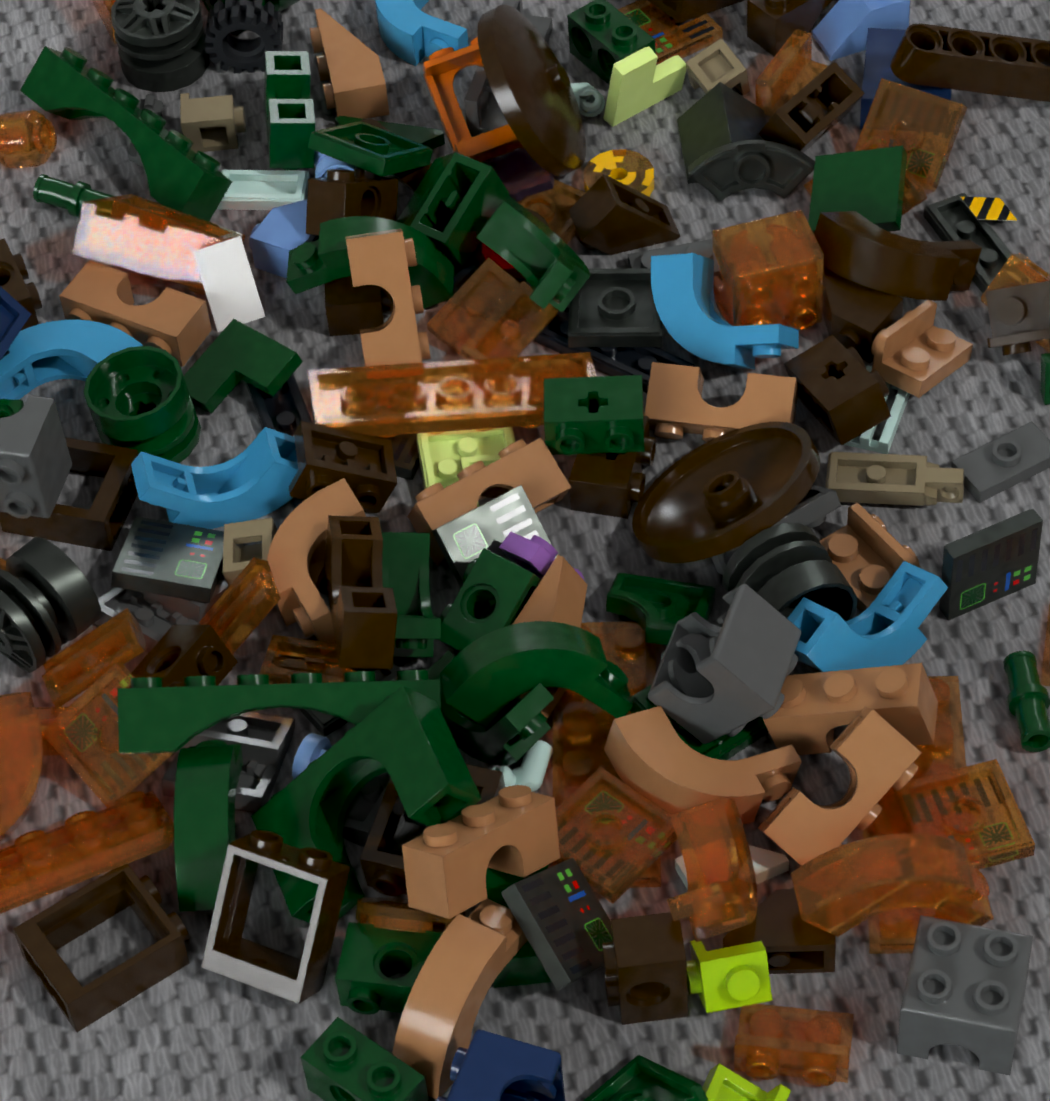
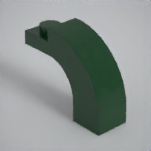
M509 195L501 202L476 237L522 274L532 287L529 298L543 309L550 303L562 313L590 277V271L581 258L556 233Z
M351 216L320 223L318 240L303 243L297 248L289 250L286 283L295 294L333 280L351 276L345 236L400 228L403 231L404 239L413 238L417 266L408 267L411 286L420 285L423 309L453 298L454 265L432 239L413 227L380 217Z
M382 532L383 588H393L398 613L393 657H433L434 639H441V618L433 615L430 602V533Z
M533 621L513 624L494 630L465 647L439 674L445 702L485 728L512 700L532 690L539 683L544 687H561L572 690L615 718L625 716L634 706L627 686L629 680L617 665L606 660L600 638L586 630L565 623Z
M449 650L428 669V680L440 679L439 674L455 657ZM440 680L441 713L457 747L472 758L492 765H511L517 762L551 729L550 725L546 722L547 718L541 711L554 697L541 683L537 684L523 697L512 700L485 728L445 702Z
M207 740L198 743L196 746L180 749L174 795V852L180 912L214 910L228 844L235 841V798L243 765L241 744L227 745L222 740Z

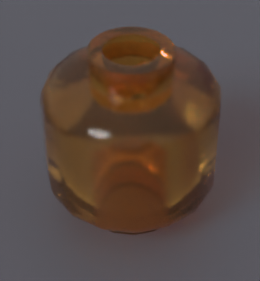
M32 109L1 114L0 163L7 168H27L45 164L51 153L54 152L57 144L56 130L51 121L46 119L41 112Z

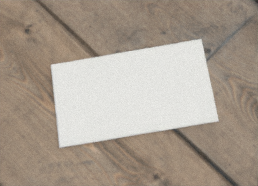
M241 236L193 251L218 332L223 331L233 319L245 324L265 317Z

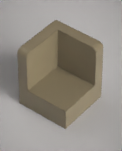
M722 38L685 62L689 82L694 90L701 87L705 94H707L721 82L730 89L735 86L742 95L750 92L747 69Z

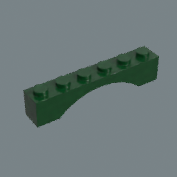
M45 46L20 91L43 110L69 120L108 118L113 121L129 137L139 153L147 174L151 197L180 219L201 226L208 224L232 183L229 178L218 171L221 164L201 151L195 153L191 149L193 142L177 131H167L163 128L166 121L162 117L147 109L140 110L137 107L140 101L135 96L123 89L116 88L115 90L112 88L113 79L91 67L88 69L85 66L88 60L84 56L67 47L62 52Z
M428 670L396 671L397 681H376L374 671L344 672V682L322 683V673L290 674V684H269L268 674L237 675V685L216 686V676L184 677V686L162 687L161 677L130 678V688H118L119 753H176L196 735L223 720L250 711L280 707L311 709L340 717L357 725L382 704L387 696L396 692L402 685L435 700L441 710L440 679L428 680Z

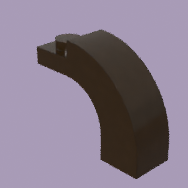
M856 211L820 212L808 255L834 273L878 291L913 299L947 301L950 291L969 290L982 248L971 240L928 242L906 238L878 227Z

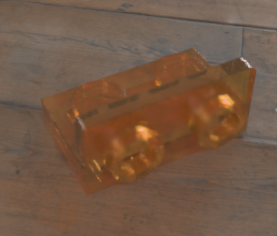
M764 1004L742 1006L738 1035L735 1036L734 1071H743L750 1077L759 1080L774 1079L778 1075L799 1077L815 1086H828L835 1081L848 1083L854 1014Z

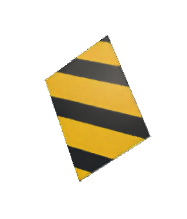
M960 196L977 220L1018 221L1001 198Z

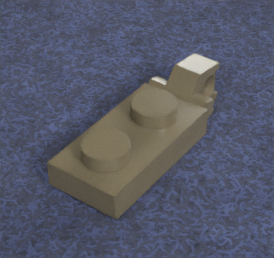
M831 452L828 455L825 488L835 490L840 502L924 506V504L927 506L936 505L937 502L962 503L964 469L940 468L938 464L927 462V456Z

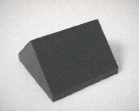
M721 82L677 119L688 184L699 183L688 174V166L705 153L733 142L764 140L759 135V132L767 123L764 110Z

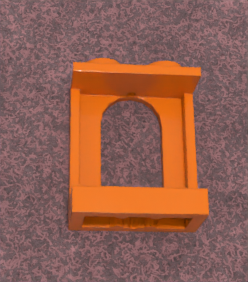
M478 37L471 40L470 46L456 51L452 47H448L431 54L429 60L423 62V76L453 153L457 152L485 163L524 149L509 124L471 137L454 93L453 82L457 73L463 68L473 65L483 67Z

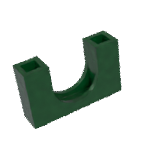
M403 685L396 692L387 696L382 704L359 724L349 729L344 737L322 756L312 761L300 775L281 791L274 794L263 807L251 816L257 830L276 833L283 837V843L299 849L310 847L327 851L333 856V861L350 867L338 920L365 898L346 854L343 832L349 807L357 793L367 782L380 774L388 772L408 818L427 826L443 824L461 815V811L464 808L476 805L482 800L437 702ZM273 869L291 916L310 923L318 884Z

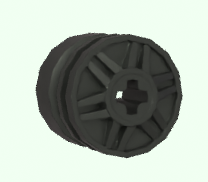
M116 0L112 5L111 21L115 30V40L119 45V59L122 72L129 83L146 91L168 92L187 87L203 76L209 66V54L205 50L204 21L201 15L200 0Z
M782 523L759 532L745 541L732 554L723 570L722 585L727 593L742 584H747L786 618L790 616L803 597L838 613L844 621L852 619L856 613L858 598L853 588L837 565L832 563L828 552L820 544L813 530L801 523Z
M36 536L6 559L7 571L0 569V652L24 671L31 673L37 670L46 662V656L52 657L61 650V638L71 641L101 618V607L98 598L87 578L59 547L47 539Z

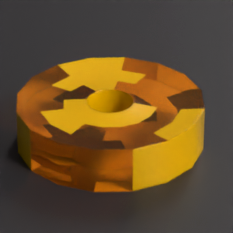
M627 149L609 150L592 158L584 169L585 192L603 174L615 180L621 178V180L617 181L650 197L654 190V167L649 159L638 152Z

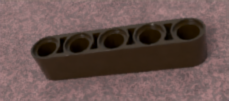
M919 23L908 26L891 60L890 67L897 78L907 83L1050 102V41Z

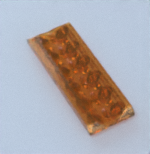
M152 790L147 793L136 791L125 794L115 801L114 806L96 813L94 811L76 813L65 821V825L47 832L35 830L25 833L14 841V845L1 849L0 914L168 848L174 839V823L154 791Z

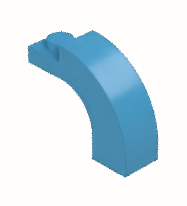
M375 0L378 28L382 40L396 56L407 63L417 66L425 56L429 57L438 50L452 47L456 51L469 46L466 28L421 11L429 0Z
M695 253L651 256V289L658 315L674 340L690 353L714 363L734 368L755 370V357L778 358L781 357V349H799L798 329L782 324L732 326L724 319L717 308L714 298L713 259Z
M58 320L31 326L18 333L0 360V399L19 400L39 385L53 380L77 379L86 381L87 376L95 365L110 354L129 347L143 345L118 328L90 320Z
M264 427L241 454L221 464L193 467L142 451L131 463L139 500L154 506L165 507L169 522L207 529L223 527L224 524L261 518L277 510L293 498L289 493V485L298 471L294 436Z
M903 561L871 605L853 619L844 621L838 613L803 597L787 618L801 630V636L795 650L798 661L820 672L903 665L926 642L927 638L918 628L948 589L947 585L939 576Z

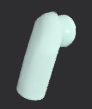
M587 82L570 83L581 115L594 117L603 111L605 100L598 90Z
M538 740L524 754L520 767L511 770L508 766L502 765L500 769L495 766L492 770L503 772L505 787L523 785L531 788V792H534L542 785L553 748L547 742Z

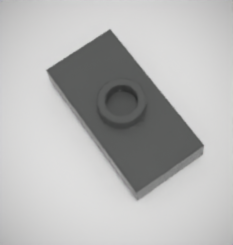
M1031 421L953 460L951 468L964 469V487L981 503L1050 468V440Z

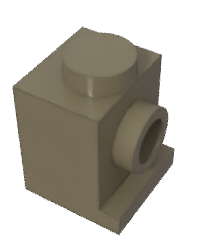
M189 93L180 94L182 133L193 142L191 149L195 153L197 151L208 152L239 149L238 133L246 132L244 107H235L233 95L190 99Z
M273 518L224 524L223 575L233 595L239 594L244 599L259 600L268 594V590H271L267 577V557L270 545L277 532ZM262 541L260 544L243 545V543Z

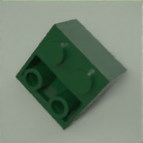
M454 152L434 160L397 222L413 227L425 234L443 250L452 264L464 268L480 243V240L476 238L478 233L510 193L493 167Z

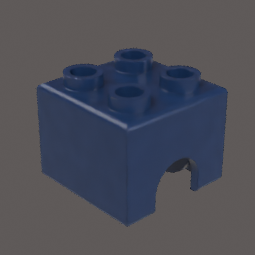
M479 1029L475 1031L468 1049L459 1047L455 1053L450 1070V1080L454 1081L448 1097L439 1096L436 1101H565L561 1055L553 1050Z

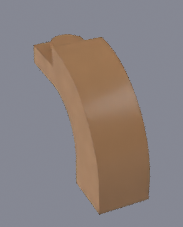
M345 478L317 491L300 503L286 517L272 540L267 557L269 585L286 627L297 622L305 637L312 634L315 635L323 651L336 646L331 612L319 593L320 583L325 575L324 562L328 515L366 517L362 506Z
M661 706L614 719L604 748L619 777L647 804L673 818L713 827L738 826L754 822L763 799L768 802L774 801L790 791L802 762L792 744L740 760H719L705 756L689 747L678 736Z
M488 898L483 900L468 918L461 914L456 915L442 933L416 978L396 1032L392 1054L425 1076L428 1096L434 1099L442 1096L454 1082L450 1080L453 1058L459 1047L468 1049L475 1019L488 990L504 967L528 941L510 909Z

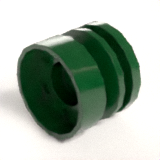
M152 346L129 347L107 356L96 364L87 376L83 394L102 444L137 449L138 454L142 451L176 463L186 459L198 444L201 426L178 360L166 350Z

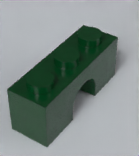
M265 51L264 101L270 168H282L284 170L314 168L315 150L308 148L310 133L315 131L316 124L313 99H310L311 72L308 51Z

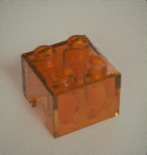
M802 210L712 230V250L717 259L722 278L721 282L719 276L714 277V298L722 316L732 326L782 324L798 330H804L816 323L822 322L824 254Z

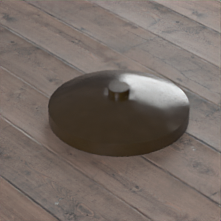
M503 4L484 13L479 19L477 29L479 51L492 92L512 131L529 155L552 175L564 176L580 168L586 158V139L579 107L566 70L537 29L517 9Z
M788 422L759 423L721 435L682 457L652 483L642 496L640 502H638L632 519L633 532L644 551L650 557L666 563L694 562L730 551L764 529L775 525L798 505L808 493L818 475L820 468L819 452L807 431L796 424Z

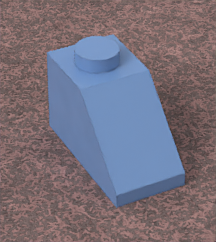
M839 0L812 30V36L830 61L866 50L868 28L903 30L908 28L910 0Z
M307 199L272 208L261 224L259 223L253 228L249 238V246L252 249L255 268L287 278L289 250L297 248L303 243L319 239L317 235L306 234Z

